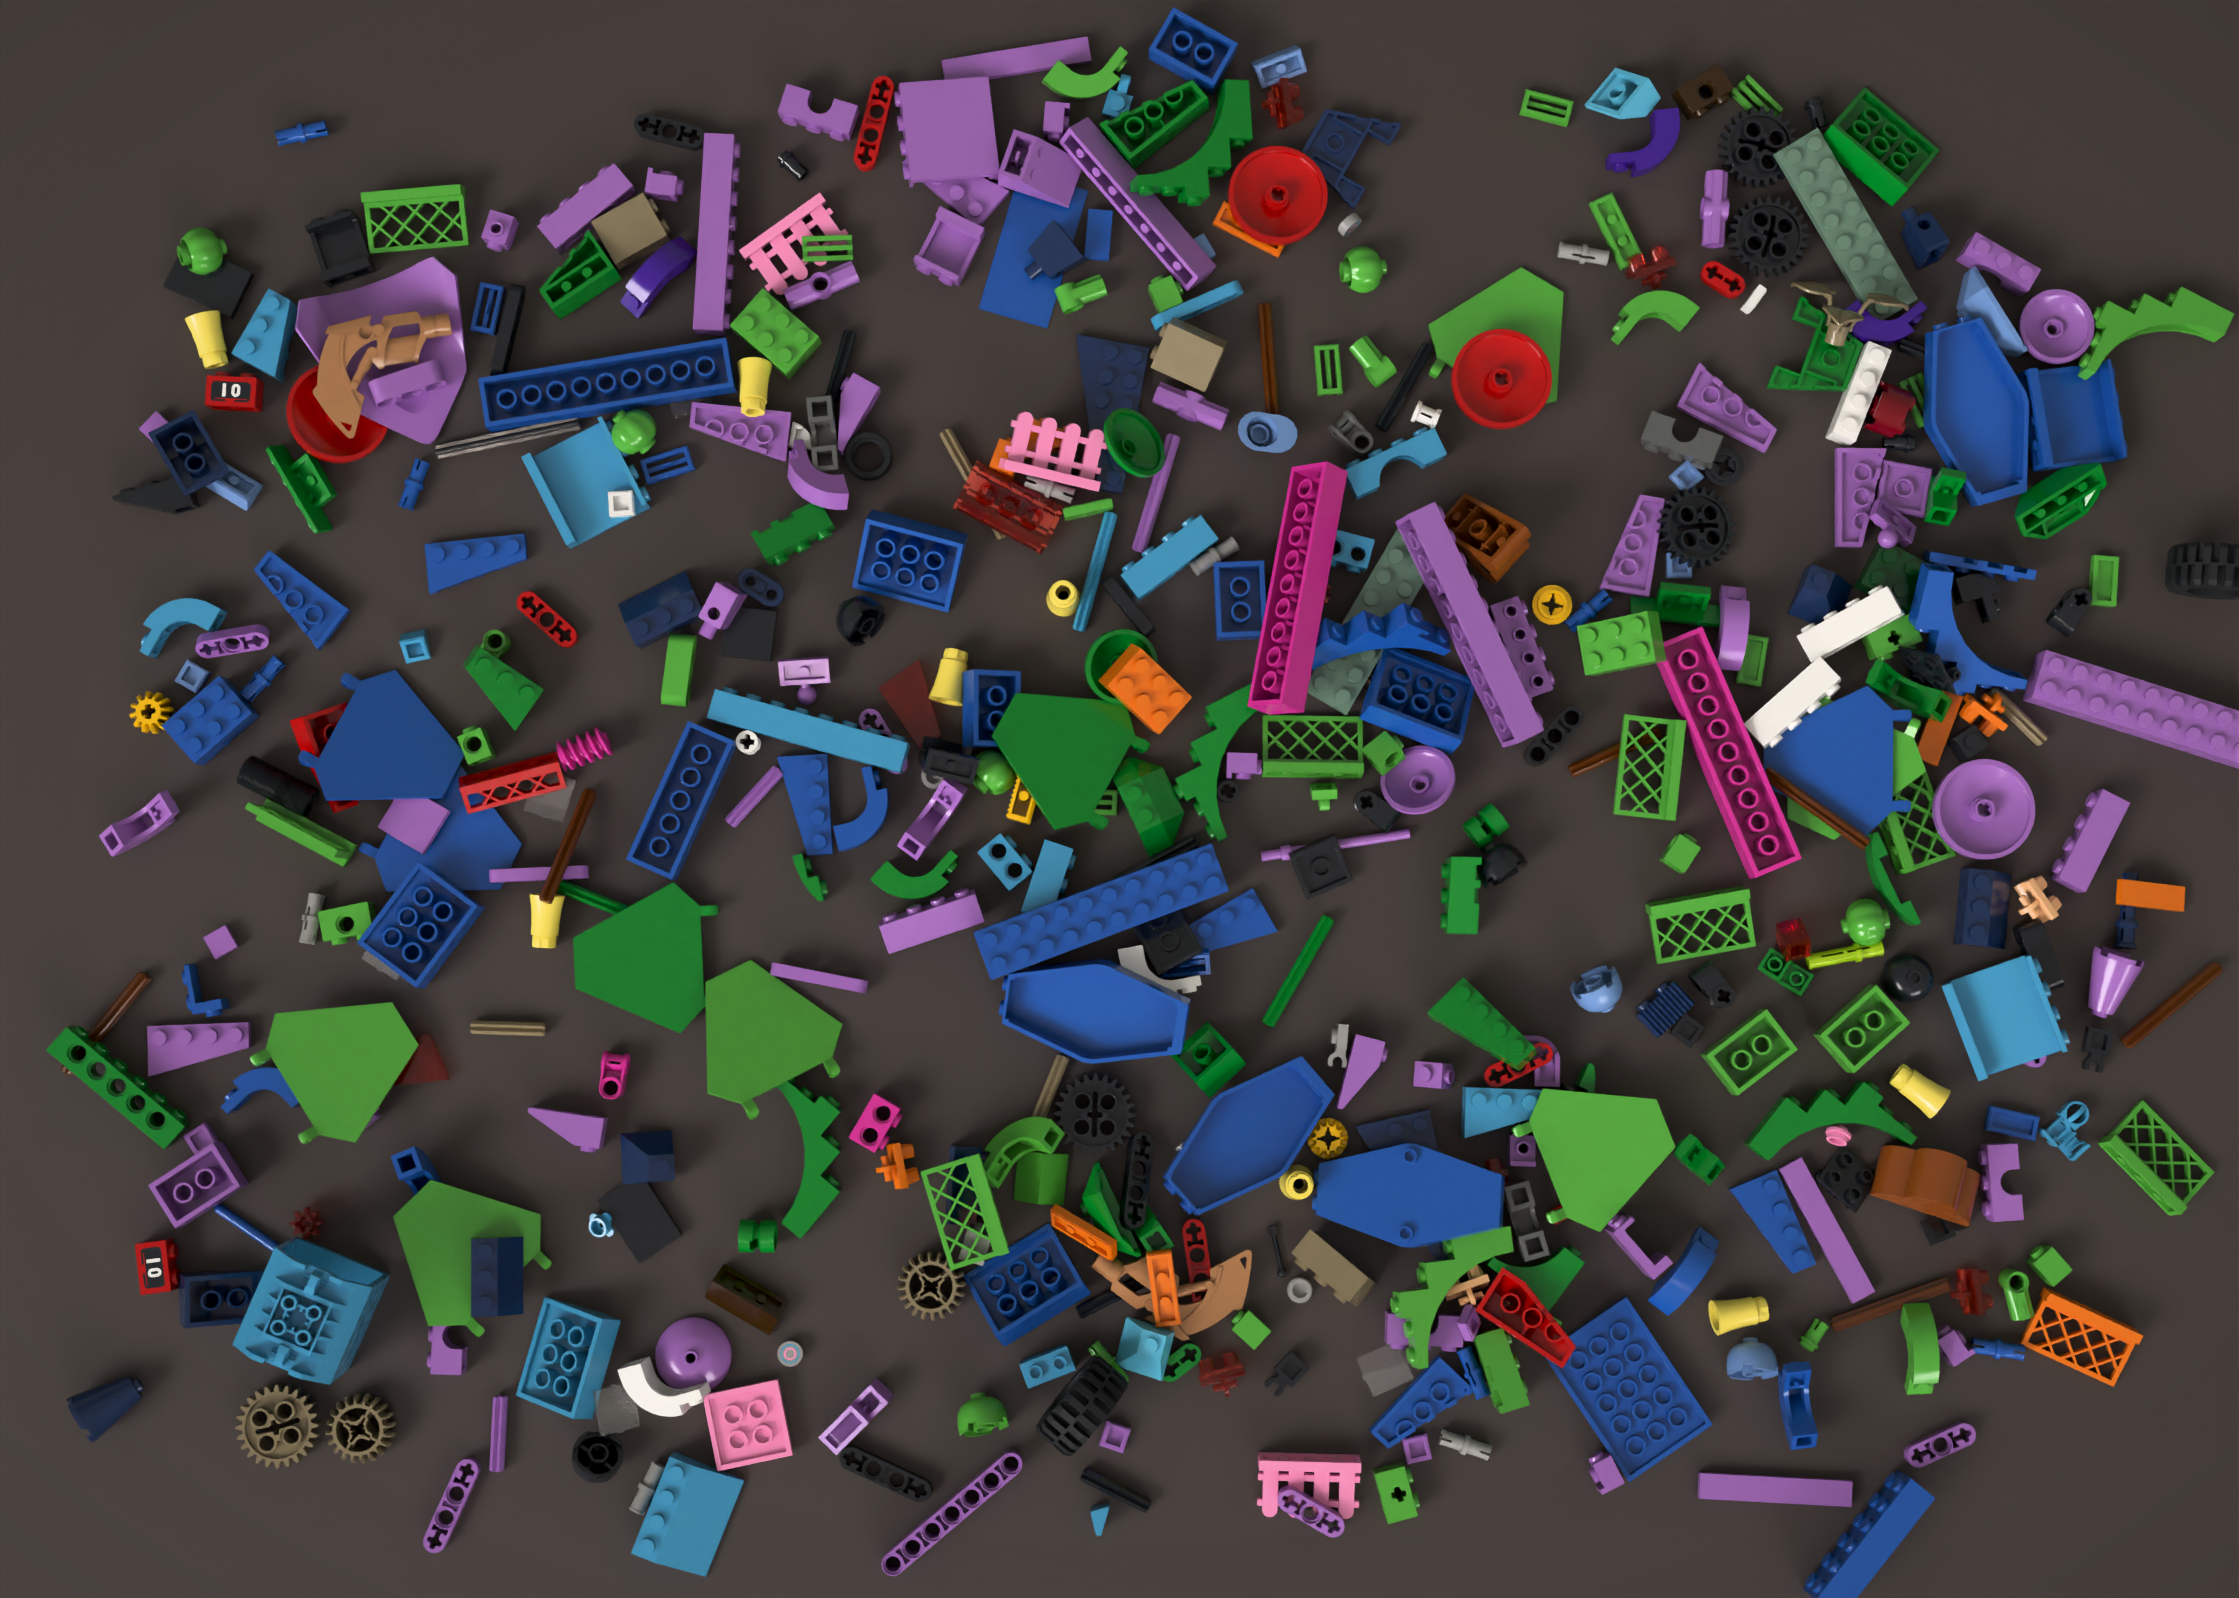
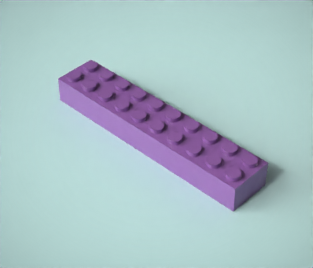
M1433 502L1409 513L1395 523L1502 747L1518 744L1544 731L1542 727L1543 719L1531 704L1532 696L1526 688L1524 689L1521 683V673L1516 666H1513L1510 660V650L1500 639L1499 627L1489 616L1488 604L1479 595L1477 581L1468 572L1466 558L1462 552L1458 551L1455 544L1456 537L1453 531L1447 528L1442 508L1437 506L1436 502Z
M2048 650L2036 653L2022 701L2239 769L2238 710Z

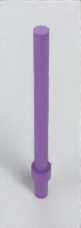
M1408 828L1389 831V833L1382 832L1338 839L1337 841L1340 848L1345 849L1409 839L1410 831ZM1289 844L1280 846V849L1261 851V861L1281 859L1282 861L1290 860L1289 852L1306 845L1290 847Z

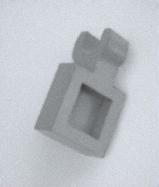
M1337 1024L1336 1029L1332 1028L1331 1043L1335 1044V1051L1328 1056V1066L1333 1065L1335 1057L1341 1058V1067L1345 1068L1347 1065L1346 1050L1349 1028L1347 1024Z

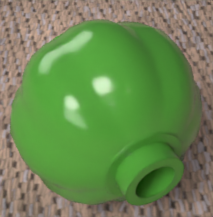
M203 227L193 228L186 232L180 240L181 245L177 246L180 263L183 266L187 265L191 272L200 275H206L217 270L222 264L223 254H227L225 241L218 239L211 230Z
M1354 247L1346 253L1344 262L1339 264L1340 278L1342 282H1346L1347 286L1355 292H1371L1380 284L1382 275L1387 273L1385 259L1381 260L1378 253L1369 247Z
M622 409L612 418L615 423L612 428L611 438L616 448L621 452L635 454L639 451L641 454H644L655 444L656 440L653 437L657 432L656 423L648 412L641 409L625 412Z
M985 750L976 755V758L979 759L973 782L976 788L983 794L989 792L993 795H1000L1008 792L1015 783L1016 773L1003 753L995 750Z
M1868 898L1855 900L1847 908L1845 918L1840 919L1843 934L1848 933L1851 939L1859 945H1874L1880 942L1885 936V929H1890L1887 909H1881L1879 903Z

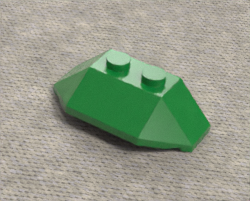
M2096 462L2063 467L2029 488L2027 492L2021 493L2014 514L2021 535L2046 540L2086 515L2097 500L2101 489L2103 490L2107 485L2101 464Z
M1130 756L1122 759L1112 780L1150 857L1173 845L1184 811L1163 767Z
M1097 1161L1093 1165L1082 1195L1083 1203L1080 1204V1207L1086 1218L1091 1217L1094 1227L1117 1240V1250L1139 1257L1142 1255L1132 1231L1124 1229L1119 1222L1120 1205L1100 1162Z

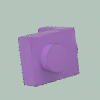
M1415 1061L1413 1086L1451 1089L1455 1079L1453 1064Z

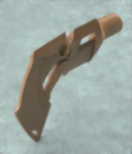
M417 311L385 315L381 324L372 326L369 324L372 316L370 315L328 326L325 334L329 335L321 353L317 386L313 389V394L330 419L348 438L355 436L365 397L357 391V388L372 364L374 363L379 370L385 369V366L415 361V364H418L420 351L426 339L452 335L448 313L421 317ZM419 324L420 334L388 339L390 332L395 326ZM376 340L377 347H369L355 375L350 381L346 368L352 356L362 346ZM341 422L352 425L351 430L348 431Z
M1246 1249L1210 1268L1211 1277L1205 1281L1179 1285V1276L1175 1274L1178 1297L1205 1289L1207 1291L1200 1301L1179 1304L1181 1324L1164 1326L1163 1328L1175 1331L1174 1336L1184 1341L1190 1339L1188 1335L1200 1332L1214 1325L1233 1310L1242 1309L1250 1278L1251 1250ZM1098 1254L1090 1267L1112 1283L1111 1291L1135 1309L1145 1307L1151 1311L1152 1314L1145 1319L1155 1324L1146 1255L1137 1260L1123 1263L1117 1258L1111 1261ZM1243 1257L1247 1258L1245 1268L1240 1260ZM1127 1273L1150 1291L1137 1294L1119 1279L1123 1274Z

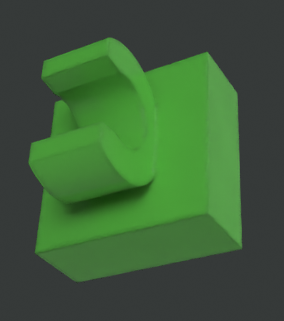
M1335 782L1310 783L1312 800H1318L1320 810H1330V799H1337Z

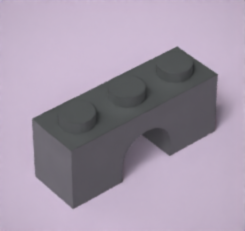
M832 396L806 398L808 423L812 436L811 452L813 466L826 474L841 475L839 451L837 449L838 438L835 409Z
M1655 411L1651 412L1641 436V445H1644V449L1653 453H1658V451L1668 454L1667 456L1675 461H1682L1683 459L1692 462L1691 465L1697 469H1712L1723 442L1722 435L1699 427L1697 435L1693 440L1680 442L1672 433L1676 419Z
M1521 1179L1504 1184V1201L1521 1259L1526 1262L1550 1255L1544 1232L1540 1228L1534 1208L1536 1204L1529 1180Z

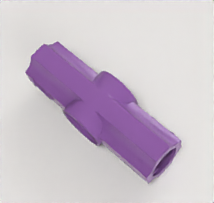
M1714 169L1705 173L1704 197L1700 206V219L1703 220L1701 246L1706 248L1723 247L1725 242V221H1727L1729 214V199H1727L1728 172Z
M849 261L826 272H817L811 278L788 287L783 292L791 311L816 300L828 299L833 293L860 282L852 262ZM825 281L828 283L826 289L822 291L815 289V285L818 282Z
M1160 382L1152 403L1176 412V415L1191 422L1198 421L1220 431L1229 413V409L1207 401L1205 397L1190 390L1182 391L1163 382Z

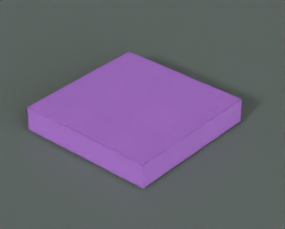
M1883 460L1875 500L1882 497L1902 515L1924 518L1933 469Z

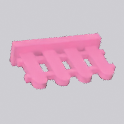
M821 193L815 195L739 250L745 261L750 258L753 262L749 265L753 271L757 268L768 284L764 287L768 292L773 290L777 295H784L783 290L788 288L785 282L788 277L793 275L798 281H803L807 278L808 270L805 265L809 262L803 263V259H799L790 244L798 240L802 245V236H813L810 230L818 225L825 236L848 235L846 229L840 231L830 217L833 211L830 208L824 209L823 205L826 204V200ZM810 215L813 220L805 225L803 220ZM791 230L793 234L785 239L783 234ZM847 241L825 242L822 245L818 242H807V246L847 245ZM770 244L773 248L765 253L762 249ZM825 251L808 252V256H827ZM778 254L788 268L781 275L770 261V258ZM814 262L820 267L827 264V262Z
M1026 411L1019 413L1016 421L1011 420L1010 426L1015 428L1011 445H1006L1004 450L1009 452L1008 458L1000 457L999 468L1099 492L1101 482L1094 480L1095 474H1100L1102 469L1097 467L1101 449L1107 448L1106 443L1103 442L1104 433L1101 430L1092 429L1088 433V437L1084 438L1080 437V427L1077 424L1069 423L1066 425L1064 433L1056 431V420L1050 417L1044 418L1041 421L1040 427L1032 425V414ZM1031 431L1038 433L1034 452L1026 450ZM1054 437L1062 439L1058 458L1050 456ZM1078 443L1086 444L1081 463L1074 462ZM1025 457L1032 458L1031 465L1023 463ZM1048 462L1056 464L1055 470L1047 469ZM1072 468L1079 469L1078 476L1071 474Z
M1258 1452L1259 1471H1263L1258 1472V1480H1263L1262 1497H1257V1505L1262 1506V1512L1265 1516L1273 1517L1276 1515L1279 1506L1277 1499L1278 1481H1288V1486H1294L1304 1492V1481L1313 1482L1314 1499L1328 1507H1337L1338 1513L1342 1515L1343 1519H1349L1353 1516L1354 1508H1359V1500H1354L1355 1483H1360V1474H1355L1361 1473L1362 1463L1360 1455ZM1329 1482H1339L1338 1499H1329ZM1293 1494L1285 1498V1503L1287 1504L1289 1501L1296 1503L1298 1511L1300 1504L1294 1501ZM1312 1505L1307 1506L1313 1507V1514L1316 1516L1318 1513L1317 1507Z

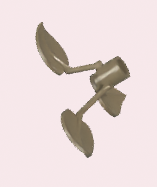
M1814 281L1793 282L1790 288L1798 287L1808 293L1823 295L1827 298L1828 305H1823L1822 307L1828 314L1826 326H1829L1824 341L1836 346H1844L1848 332H1852L1856 322L1864 320L1862 313L1871 303L1903 307L1906 311L1909 310V305L1894 296L1884 293H1867L1868 298L1858 312L1844 310L1832 306V294H1836V291L1828 285Z

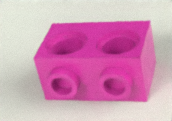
M874 1093L848 1138L874 1153L877 1152L878 1148L883 1150L890 1139L887 1136L891 1126L896 1128L903 1116L899 1113L902 1107L878 1093ZM880 1106H886L890 1109L891 1115L889 1119L882 1120L878 1117L877 1110ZM867 1128H873L877 1131L878 1138L875 1142H869L865 1139L864 1133Z

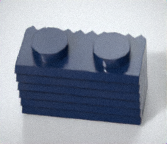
M1666 981L1662 982L1654 990L1657 994L1651 1000L1646 998L1636 1007L1638 1012L1634 1016L1654 1037L1659 1038L1695 1004L1675 981H1670L1669 983Z

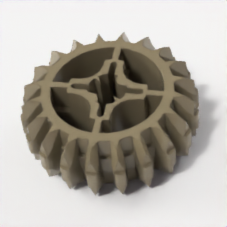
M928 1251V1259H924L923 1254L919 1253L918 1263L913 1258L909 1259L912 1268L906 1265L903 1266L902 1270L908 1275L898 1276V1279L904 1281L905 1284L898 1285L897 1290H905L906 1293L901 1294L899 1299L904 1300L908 1298L909 1301L904 1305V1308L908 1309L913 1305L915 1307L911 1313L913 1316L917 1314L918 1310L923 1311L921 1314L922 1320L926 1318L927 1313H931L930 1318L934 1321L936 1319V1312H939L940 1317L943 1319L946 1317L944 1309H947L951 1314L955 1311L951 1303L960 1306L961 1301L956 1296L964 1297L965 1292L959 1290L958 1287L966 1286V1281H958V1278L964 1276V1272L955 1273L954 1270L950 1271L947 1258L945 1262L941 1260L942 1252H938L937 1258L933 1259L932 1251ZM935 1265L943 1268L944 1271L938 1275H930L922 1267ZM916 1272L922 1282V1288L913 1295L911 1279ZM950 1276L953 1288L951 1296L947 1299L941 1289V1284ZM941 1278L938 1281V1285H936L937 1291L930 1289L922 1294L928 1285L925 1283L926 1280L933 1282ZM926 1296H932L937 1301L939 1300L941 1304L928 1306L919 1301Z
M357 1393L354 1395V1399L349 1395L344 1398V1402L339 1401L336 1404L338 1410L333 1409L330 1411V1415L334 1419L326 1421V1424L332 1426V1428L326 1430L325 1434L333 1435V1438L328 1441V1444L336 1443L337 1447L334 1448L333 1453H338L342 1450L341 1459L343 1460L351 1455V1463L357 1462L358 1458L361 1463H366L368 1457L374 1461L377 1459V1453L383 1455L386 1452L385 1447L392 1445L389 1438L394 1437L396 1432L389 1430V1428L396 1426V1422L389 1421L388 1418L392 1417L394 1412L391 1411L386 1414L384 1410L388 1407V1404L385 1403L379 1406L380 1397H376L371 1402L370 1393L365 1394L364 1398H362L361 1393ZM354 1408L366 1409V1412L360 1418L346 1415L349 1410ZM374 1416L379 1423V1430L373 1425ZM363 1422V1429L365 1431L359 1434L357 1429L360 1427H357V1425ZM343 1426L349 1431L348 1440L343 1433ZM361 1439L368 1441L372 1439L375 1441L372 1447H356V1444Z

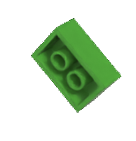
M763 288L730 324L731 329L737 336L764 359L770 361L772 366L788 380L793 377L822 344L817 334Z
M1644 611L1577 626L1585 675L1597 676L1667 661L1659 615L1656 611Z
M1867 985L1820 1027L1813 1036L1845 1072L1855 1073L1907 1027L1910 1022L1877 985Z
M1759 1009L1700 1055L1730 1094L1738 1096L1798 1049L1767 1009Z

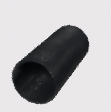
M253 755L246 759L237 775V784L302 817H306L311 813L320 795L319 789Z

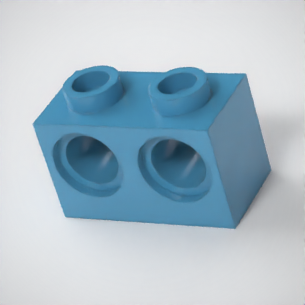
M1337 530L1335 544L1339 546L1340 552L1333 555L1330 567L1336 568V565L1346 567V571L1360 574L1361 571L1365 572L1368 568L1375 540ZM1354 549L1361 550L1364 559L1355 561L1351 557V551Z
M1000 833L977 853L1011 892L1033 873L1030 869L1033 864L1025 854L1022 856L1017 854L1014 850L1017 845L1009 835L1003 837ZM1001 844L1006 847L1004 857L995 858L992 855V849L995 845ZM1015 863L1022 867V874L1017 878H1013L1008 874L1009 866Z
M1068 1343L1020 1360L1019 1362L1028 1389L1076 1371V1365Z

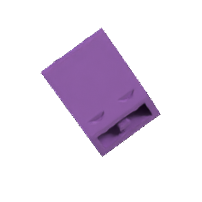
M1014 129L998 172V185L1069 208L1082 169L1068 153L1039 137Z

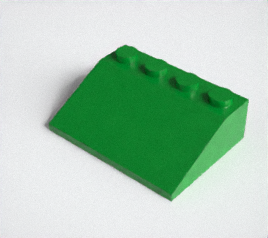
M1866 87L1860 91L1823 134L1836 160L1891 206L1910 188L1940 151Z

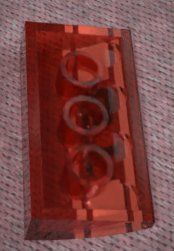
M977 460L953 505L954 509L1039 554H1042L1048 545L1065 508Z

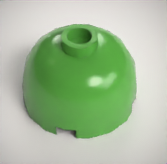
M984 1392L972 1394L970 1396L971 1400L966 1401L960 1407L957 1416L959 1435L965 1434V1437L987 1435L992 1433L994 1427L999 1426L1000 1431L1009 1426L1008 1415L1004 1405L994 1397H986Z

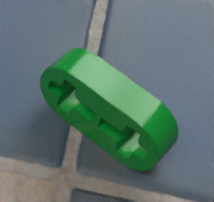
M1186 1342L1169 1354L1168 1365L1172 1366L1176 1362L1179 1365L1174 1368L1175 1374L1173 1376L1169 1373L1164 1374L1163 1380L1173 1382L1193 1368L1201 1359L1199 1346L1193 1342ZM1186 1348L1196 1350L1194 1360L1187 1358L1181 1362L1180 1359L1185 1356L1184 1350Z

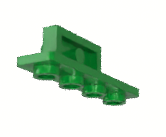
M285 445L268 446L265 450L270 457V461L276 467L283 483L287 486L296 505L302 511L308 526L315 534L330 532L333 527L323 512L322 507L338 494L316 457L305 453L294 462Z
M1661 582L1656 599L1631 596L1630 614L1656 611L1660 621L1711 627L1720 626V606L1708 604L1711 596V587Z

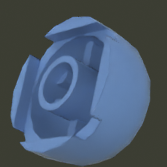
M1606 965L1592 968L1580 975L1583 980L1578 982V984L1574 980L1570 991L1578 1005L1589 1012L1606 1013L1611 1011L1622 995L1623 985L1613 966L1612 969H1608Z
M1758 1338L1742 1339L1743 1343L1735 1345L1728 1353L1727 1375L1732 1379L1753 1380V1377L1761 1376V1379H1768L1778 1375L1776 1354L1771 1347L1765 1343L1758 1342Z

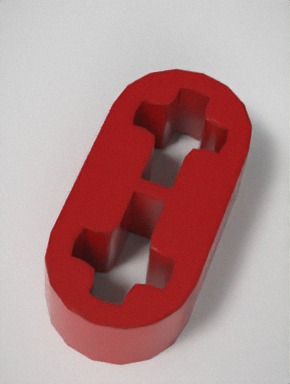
M1710 261L1700 271V279L1705 285L1729 299L1739 297L1745 289L1744 279L1719 262ZM1712 268H1714L1716 270V276L1710 279L1708 277L1709 272L1706 270L1710 271ZM1735 281L1737 283L1736 288L1739 290L1735 289L1731 292L1729 284Z

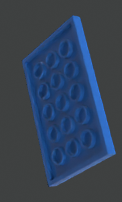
M1626 1296L1568 1334L1577 1347L1563 1369L1544 1357L1628 1482H1631L1713 1425Z

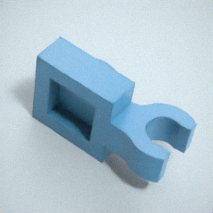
M1122 74L1117 91L1109 89L1102 115L1114 119L1120 113L1130 110L1133 96L1127 95L1131 84V76Z

